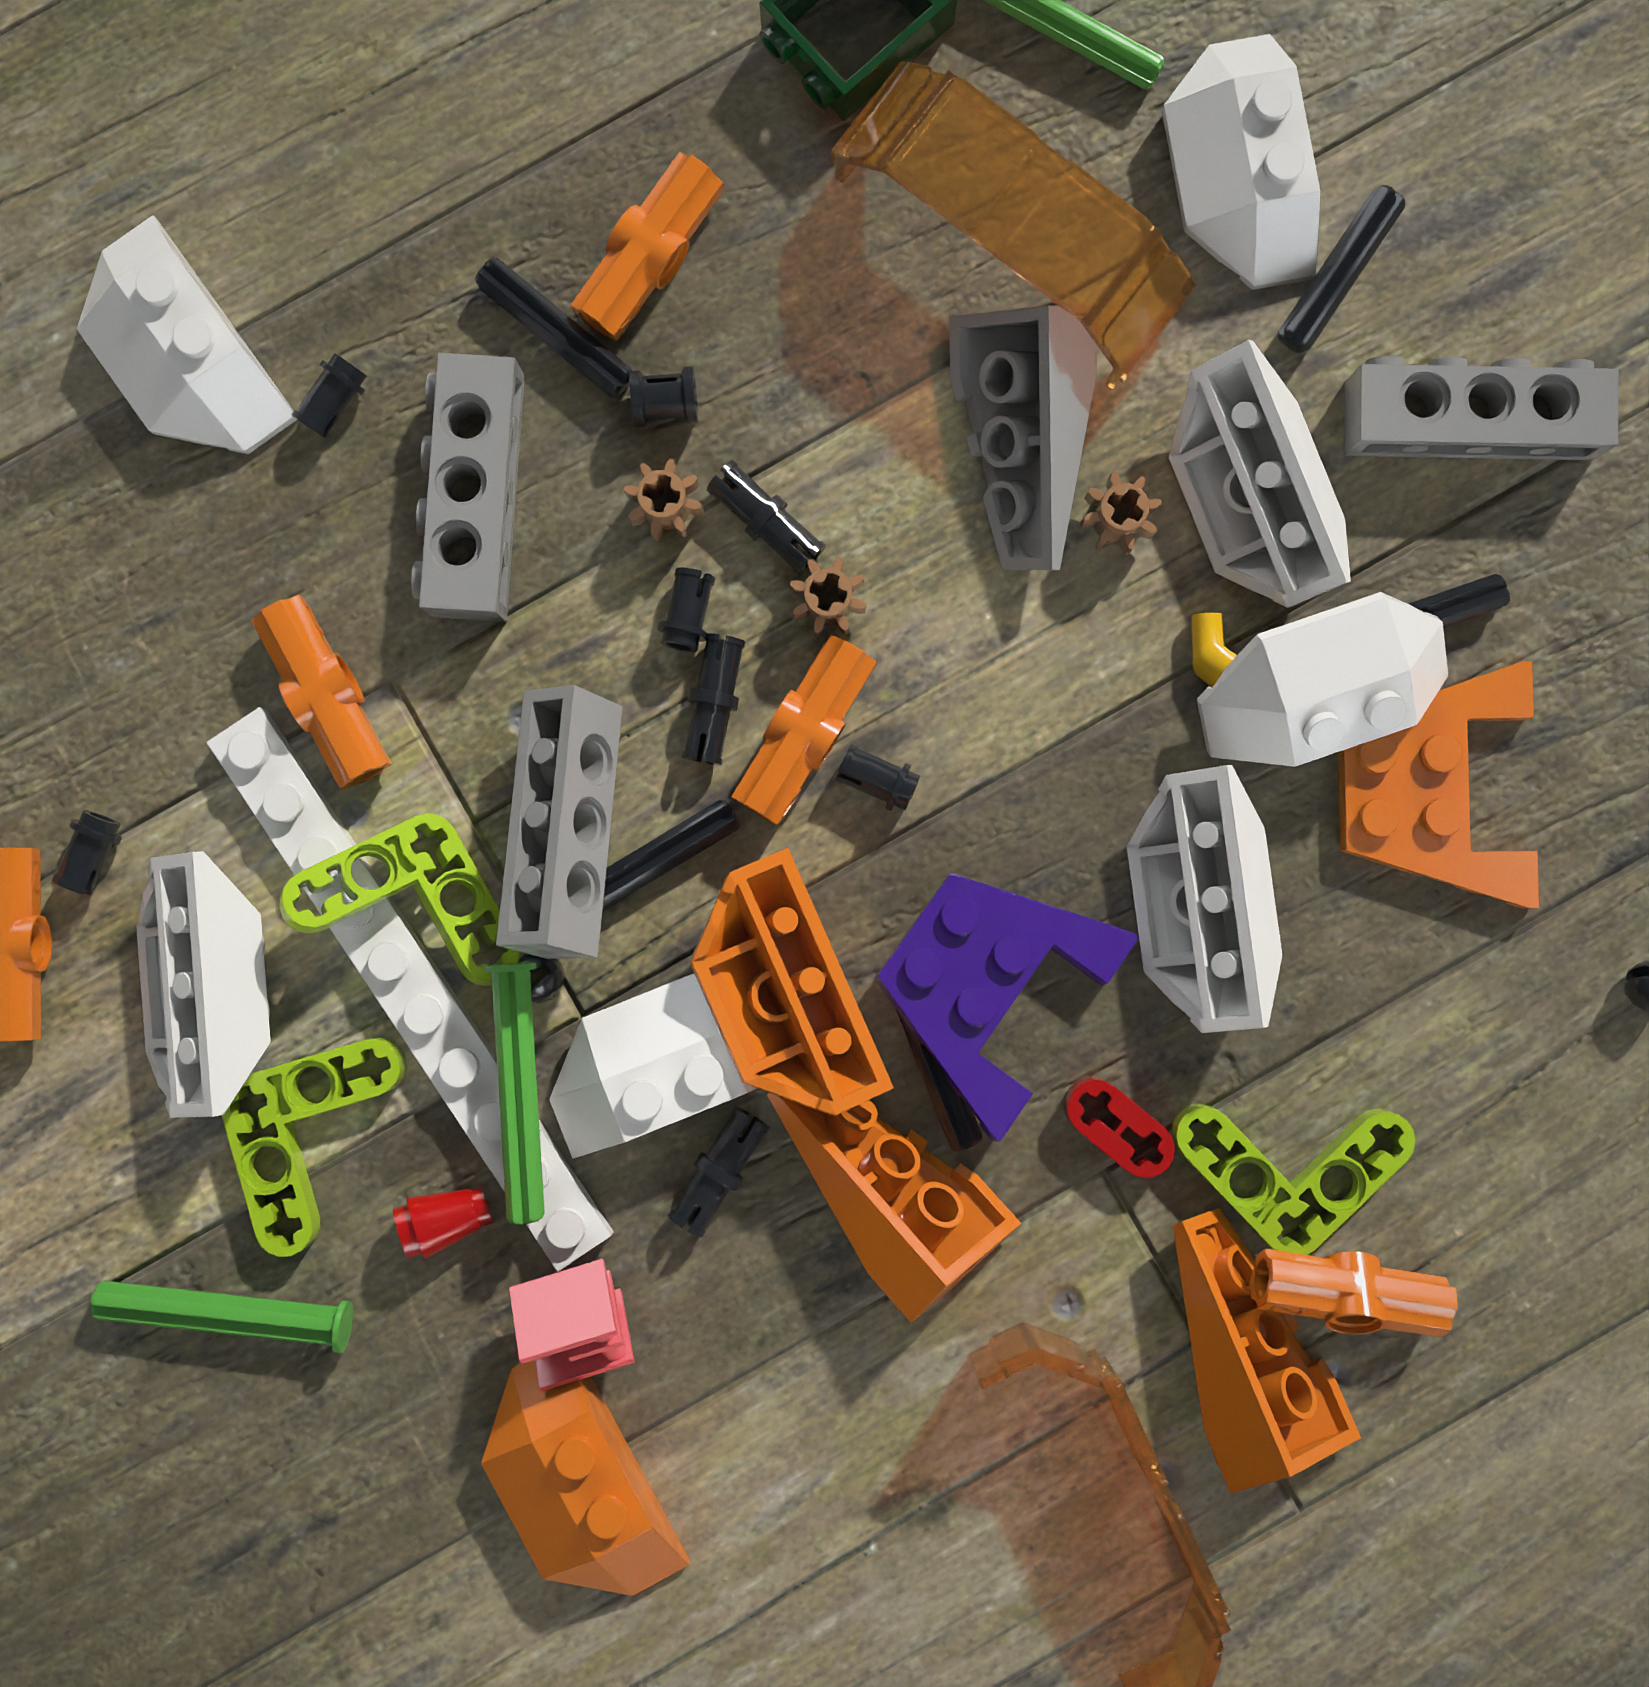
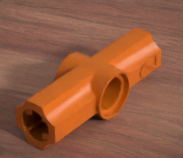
M679 152L660 180L657 181L640 207L638 205L631 206L614 226L607 241V254L570 304L572 311L605 338L607 337L617 342L656 287L659 290L664 288L680 269L689 250V239L724 192L723 181L712 172L709 166L693 155L689 156Z
M297 595L289 599L279 600L260 610V613L251 621L283 680L279 683L281 695L300 727L306 732L310 731L324 762L330 769L333 779L339 788L346 790L352 786L362 784L380 775L386 768L393 765L361 706L365 699L357 680L343 658L338 653H333L322 628H320L313 611L305 598Z
M831 634L826 643L822 645L812 665L808 668L807 674L796 692L791 690L777 709L764 732L763 739L766 741L731 798L778 826L797 799L811 771H818L846 725L843 719L875 669L877 662L853 644Z
M3 847L0 848V1042L41 1039V972L45 971L50 963L53 945L49 922L46 917L41 915V849Z
M1263 1249L1256 1256L1254 1270L1250 1277L1251 1298L1256 1301L1258 1309L1325 1319V1325L1328 1329L1343 1334H1368L1384 1328L1443 1337L1452 1331V1322L1458 1310L1456 1288L1449 1285L1447 1277L1381 1267V1261L1378 1257L1364 1252H1339L1321 1258Z

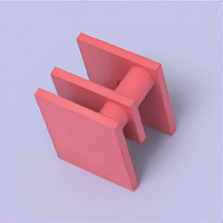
M603 1259L509 1287L519 1361L523 1364L535 1360L541 1392L635 1363L622 1291L620 1288L614 1290L612 1274L610 1270L606 1271Z

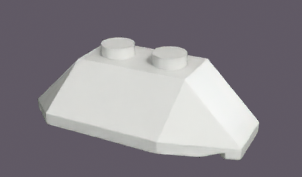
M1270 34L1211 44L1202 53L1161 110L1184 232L1220 263L1240 276L1239 279L1251 290L1312 280L1316 276L1320 186L1297 66Z
M153 215L102 250L77 330L148 431L160 436L250 454L297 420L291 415L293 413L291 406Z
M1247 340L1192 369L1187 384L1189 390L1178 418L1169 460L1215 573L1247 589L1269 597L1274 602L1287 608L1350 582L1345 517L1298 402L1254 341Z
M1379 592L1257 634L1225 668L1213 688L1208 686L1197 698L1208 754L1213 758L1296 767L1417 725L1448 677L1443 622L1437 616L1423 612L1405 602Z
M1232 765L1166 775L1158 789L1160 792L1145 812L1127 845L1144 973L1176 1006L1191 1018L1190 1021L1201 1033L1268 1027L1282 960V948L1265 828Z
M188 852L150 858L148 867L150 880L143 892L136 925L146 1054L157 1084L167 1097L165 1106L170 1118L224 1115L271 1042L269 1027L270 1008L267 1001L264 962L265 943L262 936L261 914L204 852Z
M693 973L583 1017L549 1100L573 1159L627 1142L747 1094L757 1088L741 1082L700 985Z

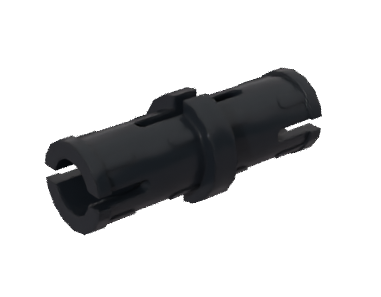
M731 460L720 471L726 479L738 488V491H733L717 475L712 478L706 491L710 495H714L747 525L745 532L754 541L762 538L780 557L794 568L798 575L803 574L808 569L809 559L796 549L794 544H799L815 560L824 551L826 544L823 541H819L785 510L788 504L779 495L771 498L738 467L734 460Z
M707 633L697 688L690 689L688 701L694 705L682 758L700 763L706 761L707 764L721 766L730 711H737L739 698L734 696L742 650L745 648L746 641L727 635L724 640L721 639L720 634Z
M735 1106L732 1110L731 1117L709 1153H700L694 1164L698 1168L696 1174L675 1207L668 1214V1217L675 1224L683 1228L694 1208L699 1206L688 1223V1226H690L688 1232L698 1237H703L705 1234V1229L729 1190L736 1191L743 1181L740 1172L764 1134L770 1129L765 1122L754 1116L743 1136L739 1138L750 1120V1116H748L750 1113L738 1106Z

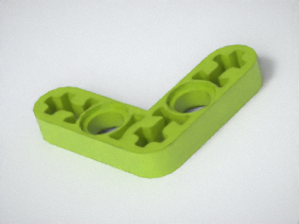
M425 813L414 816L300 871L288 880L282 891L279 908L282 918L286 923L299 932L316 933L413 886L460 972L467 980L476 985H492V974L484 972V966L489 964H482L478 967L473 960V956L480 950L479 943L474 934L471 932L464 940H461L456 931L469 928L481 916H485L489 924L484 925L478 933L488 948L494 947L497 941L500 910L456 830L448 820L437 814ZM422 830L427 838L437 835L442 843L435 853L442 868L444 869L451 861H454L458 869L445 872L433 884H430L426 876L432 875L436 870V866L427 852L415 854L411 847L418 838L416 831ZM365 856L381 860L388 872L387 882L382 887L373 890L362 888L353 880L351 874L353 862ZM336 870L342 890L353 902L345 905L342 893L339 892L323 902L321 907L322 916L315 917L309 909L298 912L294 905L301 896L299 888L307 886L312 894H318L332 887L335 880L328 873ZM453 883L462 884L473 893L475 904L473 911L469 915L462 917L452 916L443 909L440 902V892L445 886ZM500 947L503 955L496 961L497 964L518 963L519 951Z
M383 1037L370 1038L251 1073L224 1115H221L255 1236L260 1246L269 1254L278 1257L295 1255L313 1243L318 1236L321 1226L320 1214L293 1121L373 1098L397 1088L404 1079L407 1062L402 1048L393 1040ZM369 1049H373L377 1058H388L390 1069L381 1073L382 1084H377L374 1075H367L348 1081L347 1083L352 1089L353 1094H346V1075L343 1069L369 1061ZM339 1056L343 1057V1069L336 1060ZM308 1067L322 1069L330 1079L331 1088L329 1094L320 1103L307 1101L298 1090L300 1074ZM249 1085L254 1095L264 1093L267 1098V1106L258 1110L262 1129L275 1124L278 1134L266 1135L250 1143L246 1133L259 1130L257 1120L252 1111L242 1113L239 1106V1100L248 1097L247 1086ZM271 1146L277 1148L286 1159L287 1168L285 1175L278 1182L263 1180L255 1170L254 1161L256 1154L263 1147ZM291 1185L295 1195H290L282 1199L286 1215L289 1218L299 1217L302 1222V1228L293 1234L294 1242H291L287 1233L277 1234L274 1229V1223L283 1218L279 1199L266 1205L263 1196L275 1194Z
M1203 1104L1187 1106L1177 1114L1171 1128V1136L1178 1152L1269 1247L1277 1251L1309 1255L1314 1252L1409 1160L1414 1152L1416 1142L1413 1128L1399 1114L1382 1109L1367 1110L1349 1124L1289 1182L1226 1115L1211 1106ZM1195 1119L1204 1124L1214 1120L1216 1125L1210 1133L1222 1148L1230 1151L1235 1141L1240 1146L1238 1150L1223 1157L1214 1173L1209 1170V1166L1220 1160L1203 1145L1197 1144L1190 1148L1188 1144L1194 1136L1189 1125ZM1375 1125L1385 1129L1393 1126L1395 1130L1389 1136L1391 1143L1394 1145L1393 1149L1387 1153L1377 1148L1363 1160L1365 1163L1373 1166V1170L1368 1175L1361 1164L1345 1155V1152L1350 1147L1354 1152L1363 1155L1375 1142L1374 1136L1370 1133ZM1243 1163L1256 1164L1263 1175L1261 1189L1257 1194L1249 1198L1235 1196L1229 1183L1233 1170ZM1342 1165L1348 1168L1352 1175V1189L1341 1200H1328L1321 1192V1176L1331 1166ZM1306 1190L1313 1202L1328 1211L1327 1215L1321 1219L1318 1214L1310 1211L1298 1224L1300 1230L1304 1233L1300 1239L1294 1241L1292 1238L1285 1236L1279 1241L1277 1237L1281 1234L1283 1228L1278 1219L1284 1213L1296 1218L1310 1206L1299 1199V1196Z

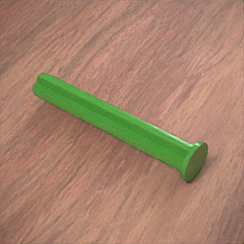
M983 0L1142 89H1150L1154 85L1164 66V59L1159 54L1061 0Z
M536 962L484 966V972L492 974L506 1218L509 1223L513 1224L535 1223L542 1219L545 1214L530 970L537 969Z
M106 1280L98 1283L90 1300L91 1315L97 1320L330 1345L334 1353H343L349 1342L353 1321V1305L351 1301L346 1300L341 1301L339 1306Z

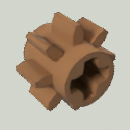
M674 459L667 461L664 470L652 471L648 465L642 463L640 468L643 479L640 481L639 486H624L626 497L640 504L639 507L632 510L628 515L631 524L636 526L647 520L651 524V536L656 542H659L663 530L676 529L679 535L683 538L686 537L687 530L684 522L688 515H703L704 511L701 503L697 500L688 499L687 496L699 487L698 478L696 475H690L681 480L677 476ZM664 489H671L677 504L667 503L663 512H656L650 498H661Z
M1112 472L1107 479V492L1105 494L1096 488L1089 489L1084 499L1096 509L1094 512L1083 517L1080 526L1082 528L1094 527L1100 537L1097 541L1096 549L1100 551L1108 542L1120 543L1121 550L1127 555L1134 549L1135 539L1133 535L1135 533L1146 539H1151L1158 530L1156 526L1146 519L1149 514L1157 511L1162 502L1161 499L1148 500L1147 495L1142 490L1146 478L1141 476L1134 484L1121 483L1117 472ZM1120 502L1130 508L1127 519L1122 525L1110 519L1114 509Z
M841 557L836 558L832 568L820 569L813 559L809 560L808 569L810 577L807 582L804 583L796 580L790 583V591L795 595L805 598L804 603L797 605L793 609L792 615L794 620L803 619L809 615L815 621L814 636L818 638L823 633L825 626L837 625L842 634H848L849 627L846 617L851 611L856 614H865L867 604L860 599L852 598V592L860 589L864 584L863 575H855L848 579L842 573L843 561ZM827 584L837 586L838 598L845 601L844 603L833 602L829 611L819 609L818 597L812 594L813 592L823 593L826 590Z

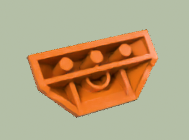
M789 848L729 872L725 877L690 960V965L741 1082L832 1116H836L893 1089V1084Z
M535 1360L523 1364L519 1362L514 1365L507 1380L481 1465L542 1579L634 1596L688 1566L690 1559L592 1377L590 1376L541 1392Z

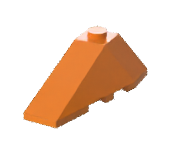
M768 1092L767 1096L865 1270L910 1323L947 1294L1020 1226L1021 1222L976 1173L961 1163L953 1169L925 1149L928 1140L911 1129L905 1136L879 1118L876 1105L870 1100L836 1116H832Z
M1217 1208L1174 1224L1173 1231L1203 1427L1213 1450L1216 1464L1222 1472L1230 1494L1289 1478L1359 1440L1361 1436L1335 1376L1322 1357L1311 1360L1293 1334L1299 1327L1295 1317L1287 1313L1258 1309L1256 1301L1251 1298L1250 1277L1254 1270L1255 1259L1221 1209Z

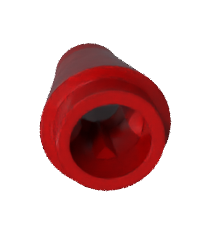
M482 1186L472 1190L464 1189L406 1198L407 1205L393 1209L396 1229L407 1259L420 1254L423 1255L424 1259H427L480 1230L481 1227L493 1223L491 1211Z

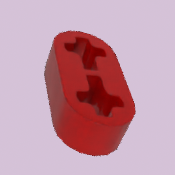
M1094 1077L1078 1080L1069 1088L1064 1098V1111L1067 1120L1076 1130L1129 1173L1142 1178L1158 1176L1169 1168L1174 1158L1175 1149L1171 1134L1163 1125L1119 1089L1101 1078ZM1103 1090L1108 1095L1103 1105L1118 1118L1111 1128L1095 1117H1091L1086 1123L1080 1119L1085 1109L1078 1101L1084 1093L1096 1097ZM1126 1127H1129L1136 1134L1144 1138L1149 1136L1152 1131L1157 1135L1152 1143L1154 1149L1158 1151L1155 1159L1149 1161L1147 1158L1141 1157L1135 1163L1130 1160L1135 1150L1120 1137Z

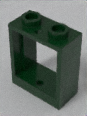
M761 0L759 2L761 32L759 35L765 48L775 60L781 64L789 61L803 76L801 79L802 85L814 103L823 110L830 106L845 121L954 25L957 0H899L916 20L846 82L793 25L820 0Z

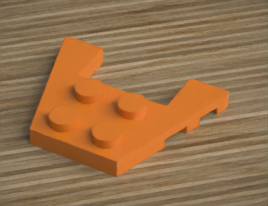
M1522 661L1441 689L1417 725L1339 751L1340 851L1414 875H1422L1470 893L1482 894L1507 902L1506 904L1514 907L1539 908L1538 851L1473 852L1471 851L1467 721H1525L1534 718L1532 661Z

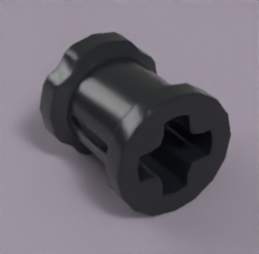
M684 366L681 373L643 376L639 370L629 371L631 409L635 427H645L647 421L677 418H685L688 424L698 423L697 391L693 366Z

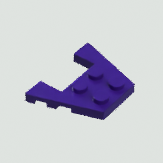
M950 873L874 979L921 1045L926 1046L947 1075L946 1079L957 1095L962 1097L980 1121L979 1125L985 1134L993 1141L1000 1142L1033 1093L980 1055L979 1051L1050 949L1096 983L1103 986L1109 983L1139 937L1130 931Z

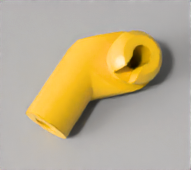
M1222 613L1194 614L1191 616L1192 666L1195 674L1213 688L1225 668L1237 655L1224 646Z

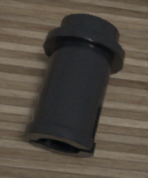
M334 353L328 363L324 360L321 361L319 365L324 370L297 410H294L291 414L325 439L329 436V431L356 391L361 395L364 393L365 389L361 387V384L367 377V375L336 353Z
M685 567L675 569V581L665 621L658 622L657 630L662 633L660 641L662 645L679 651L697 652L699 642L706 641L707 632L702 628L711 589L715 583L714 576L706 573L703 578H700L701 570Z
M851 744L839 768L835 782L846 784L887 802L886 809L892 811L894 806L906 811L921 776L911 772L912 765L905 763L902 768L860 750L857 746Z
M83 810L79 820H71L69 826L75 831L52 881L70 891L93 895L95 884L112 844L119 845L122 837L117 834L121 824L102 814Z

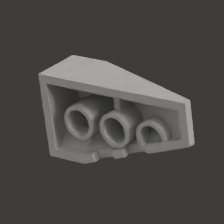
M1048 305L949 316L951 384L956 401L965 402L973 434L967 436L966 439L971 457H980L988 486L983 496V501L1002 570H1060L1097 375L1096 308Z

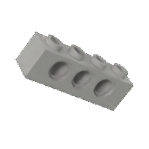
M438 353L437 373H429L427 376L425 388L426 407L429 412H434L432 436L425 435L421 444V468L424 474H429L427 498L419 499L416 510L417 534L424 537L423 561H415L412 568L411 590L413 598L420 599L419 607L431 617L507 622L525 375L514 357ZM473 414L486 417L485 426L477 436L469 439L457 436L458 426L465 417ZM467 476L481 478L480 490L473 499L466 502L453 500V489L460 479ZM461 538L475 539L476 552L468 563L459 566L449 564L448 552L454 542Z
M1398 356L1373 357L1366 360L1365 364H1361L1344 382V456L1594 460L1618 446L1619 369L1594 368V362L1586 359L1562 361L1556 363L1554 368L1531 367V361L1524 358L1502 359L1493 362L1491 366H1468V360L1461 357L1437 358L1429 361L1428 365H1404V359ZM1405 394H1413L1423 400L1427 408L1426 418L1417 417L1407 409L1404 399ZM1469 395L1478 396L1486 402L1489 408V419L1481 418L1471 410L1468 400ZM1533 396L1540 397L1549 404L1552 412L1551 420L1544 419L1538 415L1533 407Z
M576 685L524 691L496 946L546 959L598 958L623 706Z

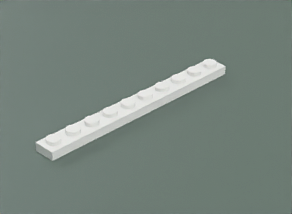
M258 707L207 742L294 875L356 845L266 709ZM361 857L353 862L351 874L357 885L371 890L383 886L365 857ZM336 870L328 873L335 880L332 887L318 894H312L307 886L303 887L321 916L323 902L339 892L342 893L345 905L353 902L342 890ZM392 897L329 927L505 1192L497 1056ZM539 1120L545 1214L538 1222L526 1225L557 1272H559L609 1238L614 1231Z

